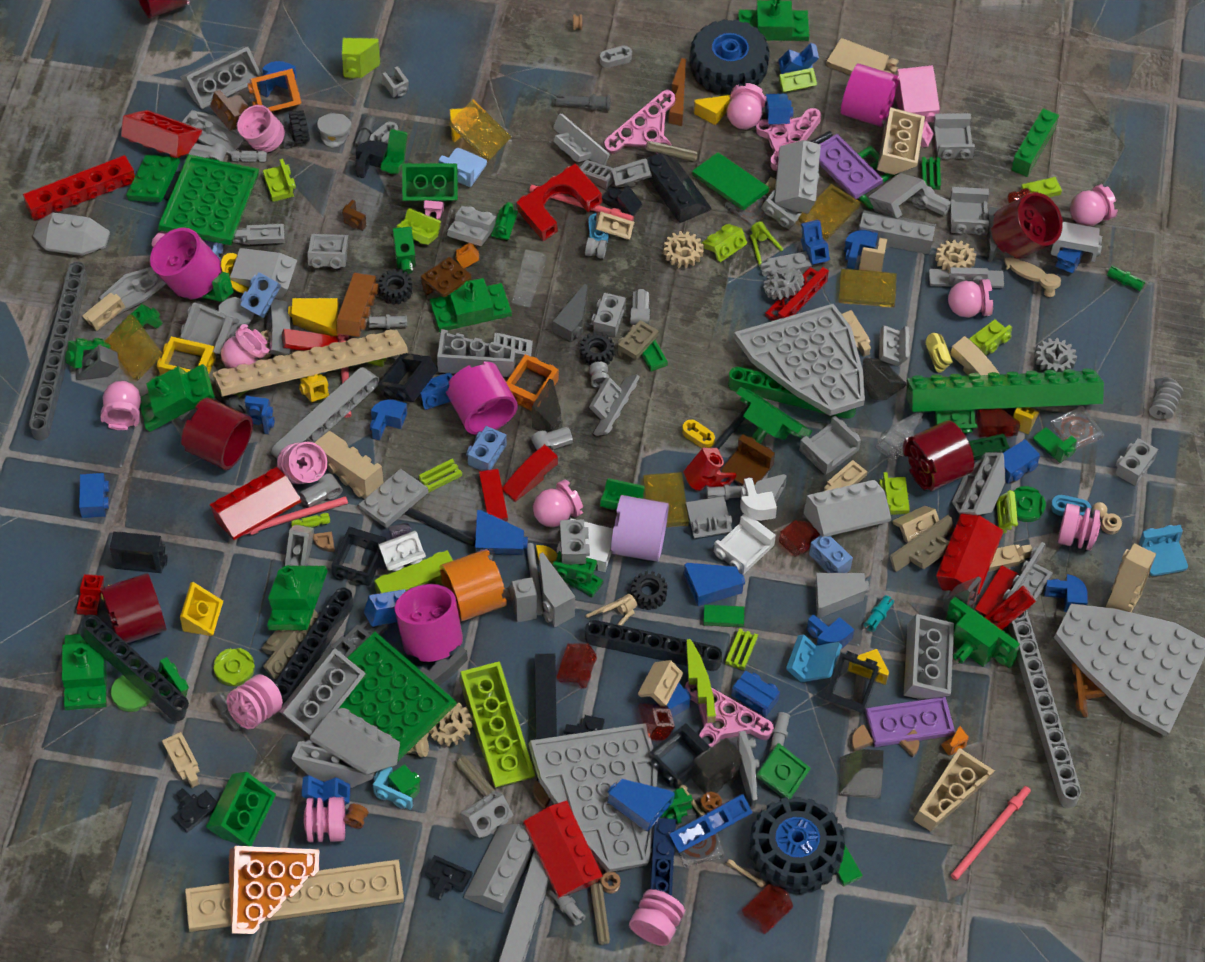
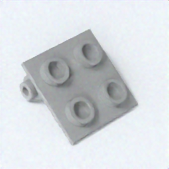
M724 496L686 502L694 538L725 534L732 531V518L728 515Z

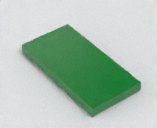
M719 152L692 171V176L743 211L769 192L767 185Z

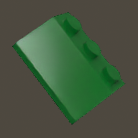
M457 163L402 164L403 200H458Z
M247 771L234 773L231 775L206 828L221 839L241 846L252 847L276 793Z

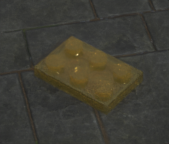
M474 99L449 123L487 162L512 137Z
M831 184L816 199L809 214L802 213L799 216L798 222L802 224L819 220L821 222L822 237L828 240L860 207L861 202Z
M841 269L839 303L895 307L897 273Z
M131 314L105 340L106 343L111 345L110 349L118 353L119 361L131 377L137 381L163 355L135 316Z
M682 472L643 475L645 498L647 500L669 503L666 527L688 526L689 520Z

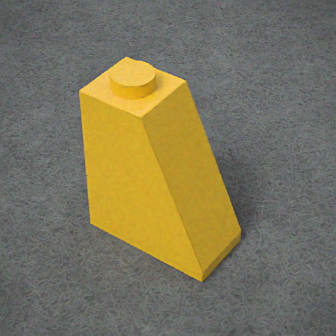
M292 298V306H289L288 314L292 317L293 325L314 333L337 336L338 298Z

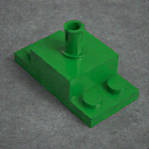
M757 0L756 10H739L738 12L739 22H747L752 27H756L767 41H809L808 10H792V1Z
M484 278L466 281L464 285L449 295L430 299V305L439 333L441 329L448 331L512 316L502 283L486 286Z
M204 364L188 372L177 366L159 377L155 376V379L152 378L151 381L146 383L148 393L141 397L140 404L145 428L151 432L191 411L204 398H214L208 370Z
M739 387L736 394L741 396L739 400L750 405L743 417L757 425L758 428L752 436L757 443L761 444L767 434L785 440L789 433L800 438L802 436L809 438L812 430L754 392Z
M287 565L278 570L268 597L272 607V613L267 624L269 630H308L328 572L326 566Z
M954 597L950 601L945 620L954 623L953 645L958 648L957 652L953 654L954 660L957 661L960 658L958 663L963 664L969 656L984 667L994 657L1000 664L1010 668L1015 662L1020 643L961 600Z
M80 634L65 635V644L62 645V682L64 685L65 710L107 707V660L90 646Z

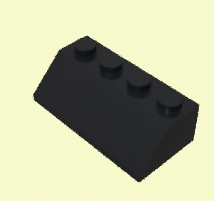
M658 153L647 158L652 176L648 180L679 223L711 210V206L675 157Z

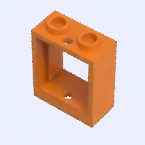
M293 68L249 79L250 83L247 84L250 94H253L255 100L252 101V105H262L256 82L284 75L292 102L268 107V109L274 111L302 104Z
M525 354L506 383L518 405L537 413L558 382L559 369L551 364L539 361L536 357H530ZM526 368L547 377L536 395L515 386Z

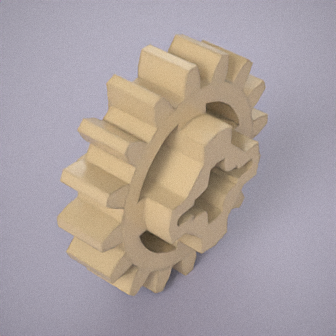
M679 231V235L672 233V238L667 237V242H664L663 254L666 255L667 261L671 260V265L677 263L678 268L681 265L688 268V264L695 266V261L700 262V257H703L704 245L701 244L700 238L696 239V234L690 236L688 231L686 234Z
M955 240L952 243L946 241L945 245L941 243L940 248H937L935 261H938L937 265L942 266L943 271L948 269V273H950L951 267L972 268L975 265L976 253H974V248H969V244L963 245V241L956 243Z
M458 703L429 732L432 734L431 736L434 741L437 740L440 745L444 742L447 746H450L451 742L458 745L459 739L465 741L464 735H470L468 728L473 727L471 723L472 717L467 708H463L461 703Z

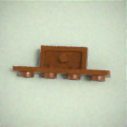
M1072 663L1073 674L1077 678V681H1074V689L1079 696V699H1076V707L1085 718L1088 717L1086 699L1107 695L1075 663Z

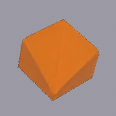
M468 243L456 250V259L463 268H466L479 261V252L472 243Z
M959 726L954 737L943 742L941 745L947 754L951 756L959 748L964 749L966 747L968 736Z

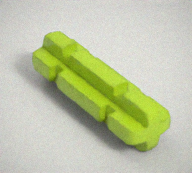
M328 513L320 514V516L314 515L302 518V520H293L291 525L292 527L294 525L315 527L321 523L322 525L330 523V516Z

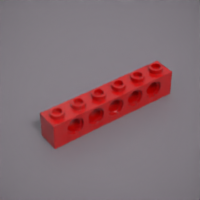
M126 155L24 193L23 197L25 205L35 221L53 212H60L102 194L130 185L135 178V174Z

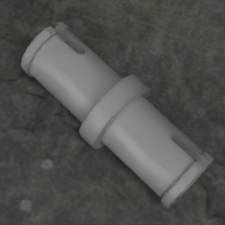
M386 314V316L378 317L369 316V328H386V330L392 327L407 328V315L390 316V314Z
M724 485L723 487H706V497L710 499L724 496L725 500L741 498V487L743 486Z
M779 712L777 714L775 728L772 729L771 733L773 738L769 749L770 753L777 743L783 746L784 740L788 736L787 726L790 715L787 713Z
M550 890L549 894L560 905L559 909L569 916L574 925L582 923L580 918L584 920L586 916L575 905V900L568 895L558 899L556 893Z

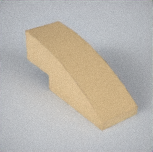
M966 336L952 346L950 355L964 366L963 371L968 375L970 373H979L980 375H988L990 372L999 373L984 353Z

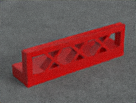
M809 267L803 274L804 285L800 286V288H803L797 294L789 296V298L784 296L781 300L778 299L767 310L765 316L775 321L796 315L827 283L829 270L822 267L817 272ZM810 274L814 276L809 282H807V277ZM786 299H791V300L785 305L784 301H785ZM780 310L778 317L772 314L774 311Z

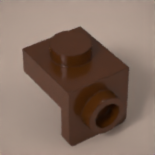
M352 199L342 210L344 223L352 228L363 231L367 226L366 215L356 211V201Z

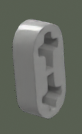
M620 46L600 53V64L605 68L626 64L632 59V50L628 46Z
M394 122L385 123L370 136V141L381 140V142L388 143L389 132L387 131L391 129L398 130V125Z

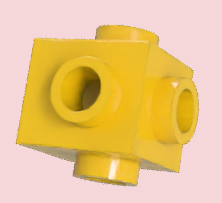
M319 373L300 378V392L311 402L329 396L328 381L325 376Z

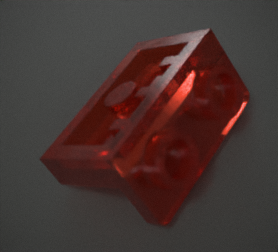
M568 643L557 674L559 682H578L582 688H587L594 663L597 660L596 652L589 644Z
M770 883L742 909V913L745 917L758 924L761 932L766 934L793 908V903L788 892Z

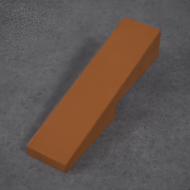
M681 58L672 83L675 103L669 111V123L678 126L683 125L686 59Z

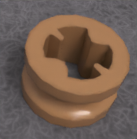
M573 14V30L577 28L582 30V14H579V16Z
M607 872L603 875L601 879L603 891L612 894L619 890L620 877L618 874ZM608 879H613V886H609Z

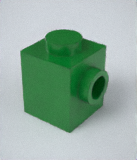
M405 764L388 775L389 786L392 789L412 799L419 794L421 780L417 773L411 772Z

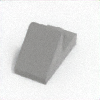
M646 158L611 169L616 187L636 186L637 181L652 177Z

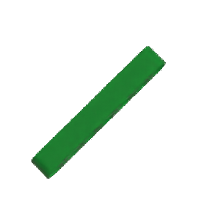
M734 367L729 371L728 386L732 391L737 392L739 387L754 392L763 399L825 413L795 396L766 373L742 367ZM857 408L837 413L833 416L850 419L855 416Z

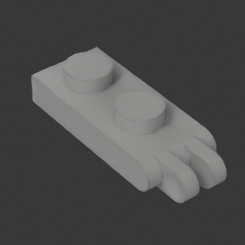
M806 251L769 258L765 263L759 265L763 276H773V272L779 271V269L783 271L786 267L789 270L795 267L800 272L807 271L809 267H812Z

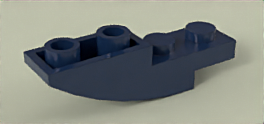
M659 818L654 824L651 890L662 891L672 896L675 844L670 833L675 831L676 819Z

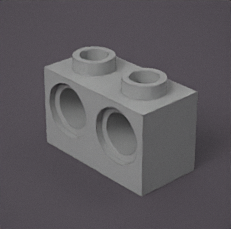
M604 293L602 300H598L597 314H593L591 325H594V332L596 334L603 332V335L607 334L609 337H616L625 311L626 298Z
M1138 438L1134 444H1129L1125 451L1126 455L1124 457L1120 456L1115 465L1118 467L1115 475L1136 486L1154 462L1158 449Z
M584 519L560 520L561 558L564 564H586V556H590L589 544H585V539H589L588 527H584Z
M496 791L491 792L460 813L470 833L478 838L488 836L491 830L506 824L508 819L514 816L503 794ZM499 806L498 812L494 815L495 808ZM482 818L481 824L477 826L478 819Z

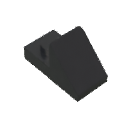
M628 185L623 191L611 186L602 197V202L632 216H635L642 207L641 201Z

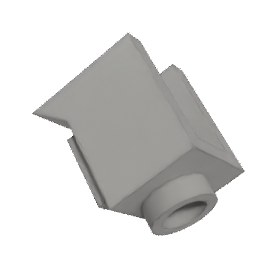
M398 66L395 67L394 76L391 78L386 72L382 73V85L388 89L393 97L397 95L401 97L407 93L409 81Z

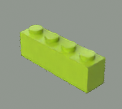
M448 550L437 552L432 557L422 559L419 563L403 567L391 574L380 576L375 580V590L377 594L404 589L408 591L411 588L427 584L442 586L440 565L453 561Z

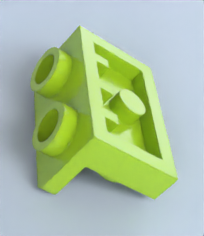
M283 159L279 160L280 166L263 170V176L273 202L294 197L295 181L289 177L291 175L288 164L285 165Z
M994 319L969 338V340L986 356L989 353L995 352L999 345L1010 340L1012 326L1004 327Z
M883 472L882 479H879V485L885 491L890 515L908 514L910 508L906 477L888 478V472Z

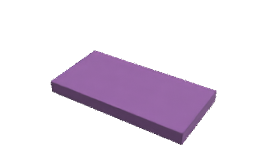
M838 134L820 144L819 165L854 200L883 183V179Z
M946 697L866 708L865 711L874 747L899 744L901 740H906V742L921 741L955 735ZM913 729L917 732V734L907 735Z

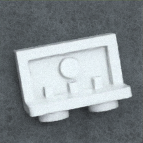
M416 531L378 544L388 570L398 571L404 567L403 565L419 563L422 561V558L426 557Z

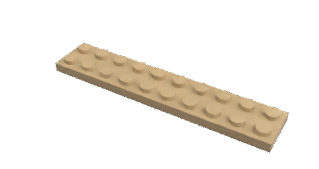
M386 330L380 334H369L366 337L351 338L348 341L335 342L324 347H313L311 350L303 352L296 351L290 355H279L273 359L258 360L250 365L240 364L230 369L223 368L213 372V378L221 395L226 396L408 353L407 345L397 330Z
M399 860L319 870L313 877L309 876L302 883L303 887L291 898L288 896L280 904L281 908L269 919L266 918L264 921L404 902ZM229 883L186 889L190 932L231 926Z

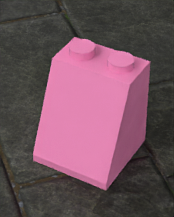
M933 66L898 69L897 75L900 77L898 88L895 87L898 109L925 116L924 122H934V116L939 114L940 108Z

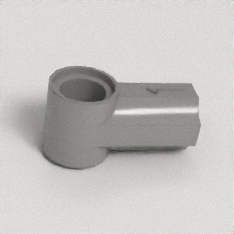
M195 143L189 154L223 161L227 149L219 143H214L212 146Z
M929 186L926 187L928 195L915 194L912 203L915 207L919 209L928 208L943 216L947 214L951 206V201L935 194L934 190Z
M638 289L633 292L630 325H636L640 320L649 325V292H646L644 289Z
M567 427L548 433L546 431H539L531 438L536 450L544 444L554 451L556 448L573 443L571 431Z
M329 473L322 476L317 484L301 491L300 495L305 505L311 507L327 498L330 500L337 498L343 489L334 476Z

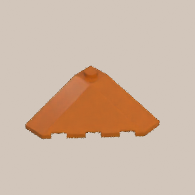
M234 846L229 852L231 932L236 934H254L260 928L258 925L273 916L281 908L280 904L288 896L291 898L303 887L302 883L309 876L313 877L319 871V850Z

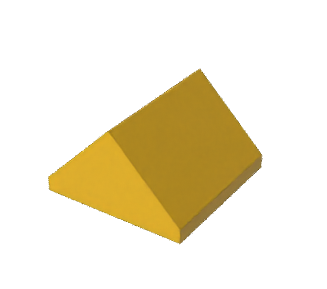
M191 582L180 615L183 631L212 636L223 600L196 583Z

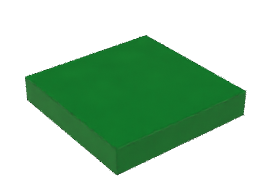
M777 743L756 773V777L782 798L787 797L791 799L811 768L780 743Z

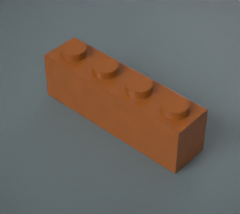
M360 273L353 274L337 318V334L360 337L361 331L365 330L366 318L370 316V306L374 305V295L378 293L379 284H376V276Z

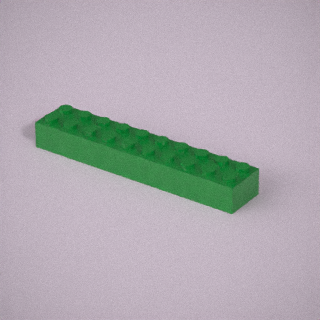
M1089 368L1082 371L1065 369L1063 372L1046 370L1045 373L1026 371V373L1018 374V372L1011 371L1007 372V374L990 372L988 375L970 373L969 376L951 374L948 377H943L942 375H931V377L915 375L912 378H907L906 400L912 412L1103 404L1104 381L1096 371Z

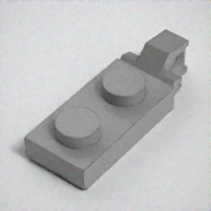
M284 224L247 225V228L237 230L233 242L247 245L285 243Z

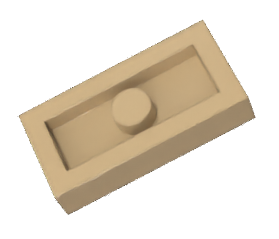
M880 238L878 250L863 247L859 268L860 273L881 276L887 239Z
M109 293L87 311L83 318L98 331L126 307L117 294Z
M923 506L892 522L893 525L900 527L904 541L910 542L936 524L939 518L936 509Z
M671 660L655 662L638 695L640 697L651 696L660 706H667L683 672Z

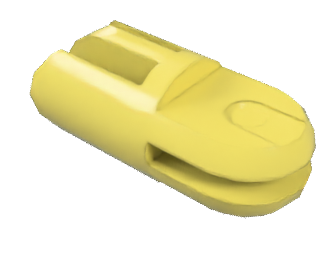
M938 333L929 334L926 338V346L936 371L941 373L953 361L942 335Z

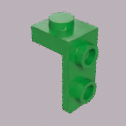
M394 129L389 131L387 157L381 163V170L389 174H398L401 171L402 164H405L407 132Z
M222 272L212 281L213 289L202 296V298L219 302L226 300L234 292L229 273Z
M141 304L116 327V331L122 341L126 342L146 323L156 328H159L163 323L159 318L160 313L155 308H149Z
M76 338V341H68V348L65 354L66 363L74 368H82L84 350L95 349L98 345L110 349L111 345L102 338H93V340L89 341L83 338Z
M1045 427L1033 437V440L1059 463L1071 457L1076 451L1077 440L1072 435L1063 442Z

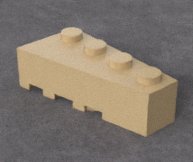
M328 431L315 442L326 454L328 471L332 474L335 473L344 485H349L358 497L367 498L383 484L382 466L378 463L373 465L371 458L366 455L362 457L355 447L348 448L346 441L331 431Z
M1135 543L1131 550L1126 549L1118 568L1119 571L1115 577L1116 581L1111 588L1112 593L1106 608L1127 612L1133 611L1142 595L1156 556L1155 553Z
M959 748L913 820L927 830L932 831L990 779L995 770Z

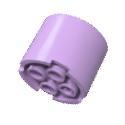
M621 495L617 507L618 514L613 528L612 554L659 562L665 537L669 503Z

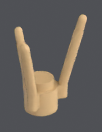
M627 594L613 603L586 614V618L617 608L621 614L626 613L617 624L622 626L630 616L635 614L633 609L637 607V603L631 594Z

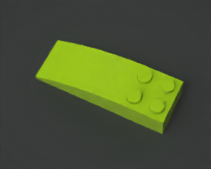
M500 661L460 671L459 682L495 788L534 778L535 773Z

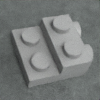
M461 206L455 214V221L448 229L447 236L482 246L493 231L496 216H493L490 212L477 211L471 206Z
M311 234L308 249V266L315 268L331 266L335 269L345 267L349 236Z

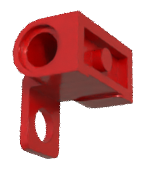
M702 448L683 471L689 485L699 491L703 490L706 485L709 487L730 485L737 477L736 473L720 472L719 469L723 466L724 461L718 448ZM729 477L727 481L721 482L722 479Z

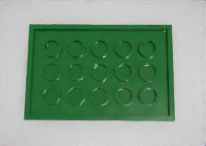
M188 154L159 223V231L170 232L177 228H189L194 230L202 240L231 246L258 179L259 169Z
M376 632L348 657L352 663L366 674L338 709H348L352 714L363 718L367 723L376 726L382 732L391 735L392 738L399 741L397 762L457 705L451 696Z

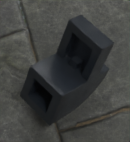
M374 140L366 141L356 148L354 168L357 170V177L364 179L370 165L381 168V163L387 157L388 143Z

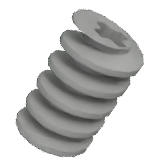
M1168 377L1161 381L1149 409L1150 415L1157 419H1171L1173 417L1176 406L1179 403L1178 401L1183 394V388L1176 380Z

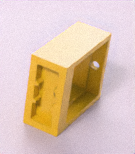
M171 336L169 342L164 345L163 356L157 362V369H159V373L162 375L177 367L169 365L176 350L202 356L199 365L204 364L209 374L216 359V353L213 352L215 347ZM182 368L185 372L190 371V369Z

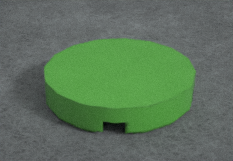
M123 675L115 680L112 686L111 696L113 702L123 711H139L140 708L146 707L151 701Z

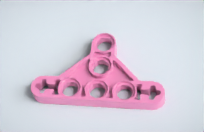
M669 90L661 92L605 140L606 151L614 154L624 146L646 148L648 141L671 146L670 141L664 136L665 113L675 103L674 93ZM664 96L667 98L670 96V103L668 101L664 102L662 109L660 104L664 101ZM650 107H657L659 112L656 115H651L648 112ZM637 118H643L645 120V124L643 126H637L635 124V120ZM624 129H629L632 134L626 138L622 136L621 132ZM649 131H655L657 137L655 139H649L647 137V133ZM618 135L620 140L616 143V148H614L613 146L609 147V142L611 141L612 143H614L615 141H617Z
M807 109L801 117L790 119V124H768L767 119H762L756 125V133L768 139L774 154L771 156L770 162L771 168L774 171H777L780 146L798 142L792 141V138H799V141L807 140L821 121V114L818 109ZM766 126L768 129L762 130L760 127ZM804 126L808 127L807 130H801L800 128ZM777 132H783L784 135H780V136H779V135H776V133H777Z
M688 681L685 688L691 695L690 700L698 704L697 691L691 692V689H694L697 685H689ZM713 688V696L717 698V702L714 703L716 721H721L724 727L717 729L713 727V723H707L706 704H698L704 725L699 736L701 738L705 736L711 737L713 742L708 745L712 749L716 747L720 739L736 737L740 731H746V734H751L761 740H768L772 737L771 733L774 727L771 721ZM725 706H732L735 711L728 714L724 712L723 708ZM749 716L752 718V722L748 724L743 723L741 718ZM764 727L768 728L767 731L761 732V729Z

